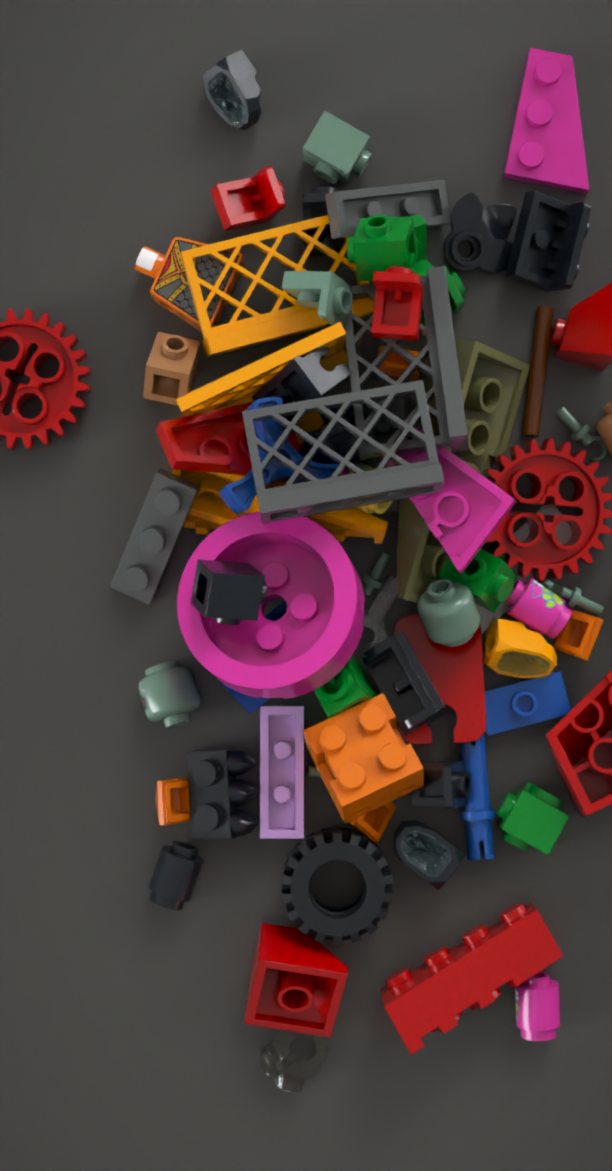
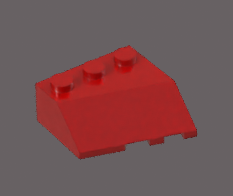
M611 670L545 735L561 779L581 817L588 816L612 804Z

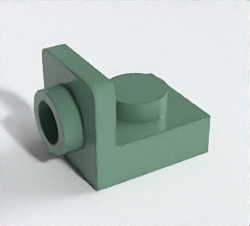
M284 271L282 289L297 298V304L308 308H318V317L330 325L341 321L343 328L345 327L347 314L351 311L353 303L352 286L333 272Z

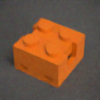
M384 693L303 730L306 748L344 823L352 821L424 786V768L412 745H406L397 729L396 716Z

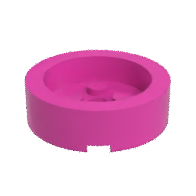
M259 511L242 515L226 522L199 544L182 573L177 595V614L182 635L190 651L218 680L231 689L250 697H282L283 699L307 694L326 684L340 672L352 657L364 628L362 624L365 595L361 579L345 550L337 539L324 527L306 517L262 524ZM198 559L250 563L265 576L267 595L264 604L259 607L257 620H241L238 625H225L214 621L213 618H205L191 604ZM282 599L286 601L287 609L282 618L274 621L265 618L264 610L268 600Z

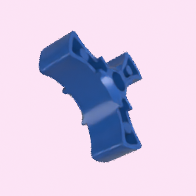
M280 397L258 399L245 411L281 405L283 400ZM273 419L253 422L257 438L271 448L284 432L282 425ZM288 440L278 451L298 466L305 458V456L300 455L290 445ZM258 448L261 463L267 453ZM273 458L262 473L264 485L275 482H287L294 472ZM311 461L305 468V471L317 479L330 478L339 464H321ZM252 468L243 479L229 483L219 491L222 500L236 514H242L248 510L257 494ZM300 476L295 483L308 481Z

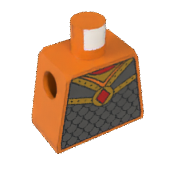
M174 237L166 255L144 246L137 258L135 271L155 279L150 290L152 299L201 332L180 253L181 251L209 244ZM233 250L220 252V254L229 259ZM238 252L233 262L241 267L245 264L242 253ZM209 255L193 259L197 276L214 285L225 265ZM229 268L218 289L231 296L240 274ZM200 286L205 301L209 291ZM216 295L213 296L206 309L211 327L218 325L227 305L226 301Z

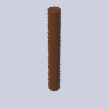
M538 306L536 310L522 436L539 437L554 314V308L547 306Z

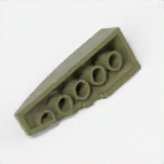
M455 338L469 450L452 453L486 478L483 471L491 468L495 457L504 455L507 449L530 365L480 342ZM427 375L424 381L425 394L433 386V380ZM434 397L428 405L436 410ZM430 417L434 436H439L438 422ZM419 419L415 426L422 430ZM406 498L400 499L397 598L418 603L420 596L428 589L429 585L440 580L438 575L449 559V555L433 535L413 502Z

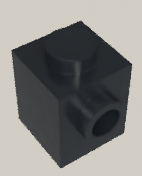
M198 559L191 604L205 618H213L214 621L225 625H238L241 620H257L259 607L264 604L267 595L265 576L250 563Z

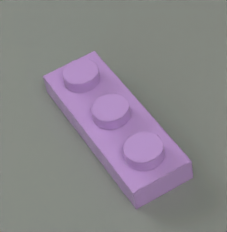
M260 706V839H304V706Z

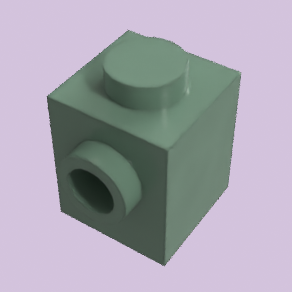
M324 110L303 146V161L314 166L313 171L323 180L332 184H336L338 180L348 185L354 174L361 177L371 160L372 153L368 152L370 136Z

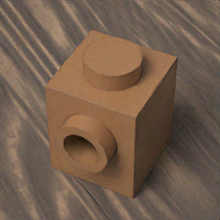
M158 331L146 363L143 398L178 406L175 399L191 392L197 373L201 341Z

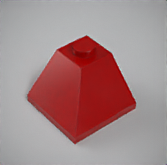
M612 282L572 307L565 315L564 320L557 318L550 339V344L557 345L553 358L599 371H604L612 363Z
M262 923L254 955L244 1024L331 1038L348 976V967L320 942L315 941L310 933L305 935L298 928Z

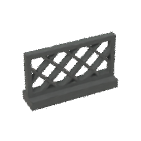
M445 266L427 268L428 275L420 276L424 287L421 316L424 314L425 326L420 323L419 333L427 338L428 344L416 358L398 345L402 340L374 338L386 347L370 364L357 354L356 348L368 334L372 336L373 315L365 322L352 313V308L347 314L344 330L346 332L348 364L352 372L350 375L352 392L361 391L372 376H375L387 386L406 383L418 369L433 380V386L426 393L427 404H429L435 397L436 410L429 405L428 409L430 417L438 422L440 435L434 436L436 449L450 447L451 452L469 450ZM373 283L351 287L353 300L371 298L375 301L376 288ZM353 324L360 328V331L356 335L354 333ZM392 352L410 363V366L396 382L379 370V367ZM428 356L430 357L431 368L423 363ZM358 365L366 370L361 377L359 376ZM414 394L403 396L416 406L404 420L407 424L418 411ZM386 399L381 400L378 404L382 406ZM362 403L355 404L353 407L356 428L363 432L376 412ZM363 407L371 412L366 419L364 418ZM381 417V420L396 430L387 443H381V445L390 450L403 430ZM408 435L406 438L409 440H404L395 454L426 451L424 444ZM363 443L359 448L360 459L383 456L366 443Z
M423 380L242 411L262 524L442 492L444 476L441 463L439 464ZM415 394L418 411L408 424L387 410L396 397ZM386 399V400L384 401V403L382 404V406H380L379 404H377L376 402H374V401ZM362 403L376 412L363 432L342 418L351 405ZM341 407L336 414L329 410ZM318 411L331 420L318 440L297 427L306 413ZM295 415L291 422L284 418ZM381 417L403 430L390 450L368 436ZM273 419L286 429L271 448L256 438L253 422ZM419 419L422 433L414 428ZM336 425H339L358 438L344 458L323 444ZM291 433H294L313 446L299 466L278 452ZM410 435L425 445L428 460L408 463L395 453L406 437ZM363 443H366L385 456L376 470L364 472L350 462ZM258 448L267 453L261 463ZM318 450L339 464L330 478L317 479L305 471V468ZM273 458L294 472L285 486L265 489L262 473ZM390 460L398 465L385 468ZM345 468L353 473L340 476ZM300 476L308 481L295 484Z

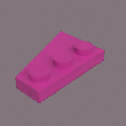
M530 48L503 178L585 195L589 192L573 56Z
M414 426L416 430L422 433L421 429H419L417 426ZM441 448L436 450L444 476L442 492L411 497L409 499L426 521L433 535L443 546L459 573H463L516 503V500L448 449ZM426 451L397 454L408 463L428 460ZM391 460L387 464V467L398 466Z

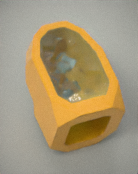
M493 618L486 630L483 643V664L496 673L516 678H541L550 675L556 668L557 655L554 647L548 644L540 633L528 630L523 622Z

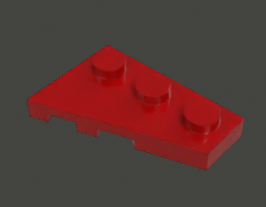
M253 402L160 422L156 433L171 469L246 475L251 470L252 465L242 411H245ZM291 433L287 440L300 454L299 442L295 434Z

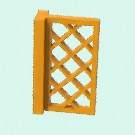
M328 215L181 251V259L204 339L202 344L206 358L330 326L329 323L318 317V308H308L297 304V300L289 296L288 292L285 290L281 291L260 278L271 258H274L293 271H307L302 266L314 247L334 259L328 272L335 273L338 265L342 264L354 271L358 285L369 284V281H358L355 263H350L344 257L349 237L345 238L346 241L339 253L317 241L324 227L330 225ZM317 228L313 237L303 232ZM293 234L308 243L297 264L276 252L283 236ZM275 239L271 248L261 243L267 240ZM252 245L267 254L255 275L233 262L241 247ZM234 249L229 259L220 254V252ZM209 255L225 265L214 285L197 276L193 259ZM229 268L252 281L240 302L218 289ZM256 284L278 297L269 313L259 314L245 305ZM200 286L209 291L205 301ZM216 295L236 307V310L228 323L211 327L206 309L213 296ZM371 298L353 300L352 313L359 318L373 314L375 301ZM283 300L292 305V307L278 310ZM241 311L251 316L250 318L236 321Z
M340 321L194 389L175 400L184 417L253 402L252 396L298 355L303 358L313 350L323 346L330 349L328 354L320 359L323 369L331 371L335 366L344 363L349 367L348 356L344 350L346 332Z

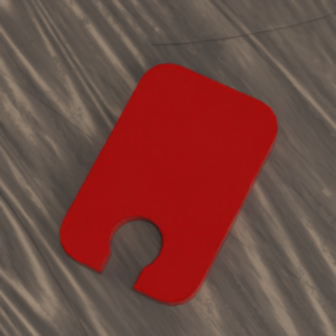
M419 614L402 617L395 625L394 634L402 630L442 702L455 711L457 724L453 729L454 744L478 741L486 731L481 625H479V628L468 642L459 646L448 647L435 643L428 638ZM398 724L399 733L405 742L411 745H432V731L428 724L407 736L404 735Z

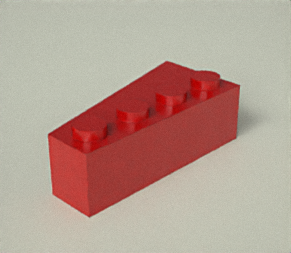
M522 902L510 906L500 913L501 920L488 928L481 924L468 930L461 936L463 942L449 950L446 946H441L423 957L425 962L423 965L410 972L407 967L402 968L384 980L386 986L380 988L384 1008L411 1055L424 1047L421 1037L431 1031H440L444 1034L459 1024L457 1020L462 1017V1011L470 1007L471 1010L483 1009L494 1002L502 993L499 987L506 982L510 988L517 987L563 957L541 915L532 903L525 907Z

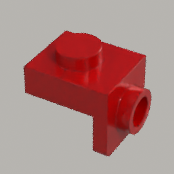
M272 166L262 168L254 177L216 184L210 190L224 231L269 222L286 205L283 186L277 180Z
M389 267L386 269V272H374L373 283L376 293L371 329L373 338L418 341L424 292L420 275L413 273L411 269L405 267Z

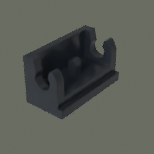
M323 346L313 350L303 358L300 355L295 357L257 391L252 398L256 401L266 397H280L283 400L282 404L325 397L350 376L352 372L345 363L335 366L331 371L323 369L320 359L324 358L330 351L328 347ZM295 415L284 418L291 422Z
M402 630L364 652L365 657L362 660L381 694L384 693L396 716V721L405 736L448 713Z

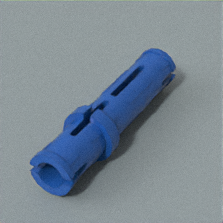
M483 735L478 741L473 742V745L471 743H459L460 760H465V770L470 773L472 781L471 795L467 798V805H464L465 811H460L461 820L466 821L467 860H481L480 841L482 845V858H485V860L496 858L491 819L496 817L495 809H490L485 735Z

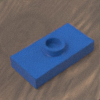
M561 671L553 672L541 678H530L485 690V733L489 736L565 716L571 708Z

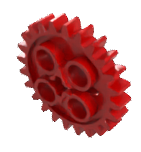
M12 308L8 309L7 321L2 322L0 320V349L8 342H16L19 345V353L15 359L8 362L0 360V383L2 385V393L0 395V443L6 437L7 448L11 451H15L19 440L23 441L27 450L32 451L34 448V438L38 437L44 445L50 446L49 433L55 431L64 438L66 434L61 424L67 421L77 425L79 422L72 414L73 409H87V405L78 398L79 394L92 392V388L89 385L81 382V379L91 375L92 371L89 367L78 365L88 356L84 350L72 351L79 342L75 334L62 339L67 328L64 323L59 322L50 329L51 317L47 313H44L38 322H35L34 313L28 308L22 320L18 319ZM36 344L38 349L31 357L29 363H27L29 350L32 345ZM50 358L59 360L60 367L55 376L47 379L40 377L39 367L43 361ZM24 373L30 381L27 385L19 384L17 387L12 382V378L14 375L22 376ZM14 396L12 411L10 415L5 416L3 413L4 409L9 405ZM31 398L41 399L43 405L41 413L32 419L24 418L22 413L24 403Z
M553 438L544 439L541 450L535 439L526 441V453L518 445L509 447L512 460L504 455H498L495 457V460L500 470L497 471L489 468L483 471L493 484L516 500L515 504L575 507L581 510V514L579 516L544 515L541 513L509 511L485 542H494L495 544L490 554L497 557L504 554V561L510 568H513L518 563L517 574L519 577H527L532 568L535 580L543 581L546 577L547 569L553 579H562L563 566L571 574L578 573L576 560L578 559L585 564H591L593 559L588 550L590 548L604 550L605 548L602 542L597 539L598 535L612 534V530L603 524L604 518L612 517V510L604 508V503L612 499V493H602L601 487L609 481V478H595L593 474L600 464L597 461L584 465L583 461L587 452L584 449L578 450L571 456L570 442L561 443L556 451ZM522 474L530 478L532 482V492L527 498H522L516 491V481ZM563 478H568L574 485V495L569 501H565L559 494V484ZM520 518L527 521L530 529L529 536L523 542H519L513 535L514 523ZM562 521L569 524L572 532L571 539L564 545L556 538V528Z

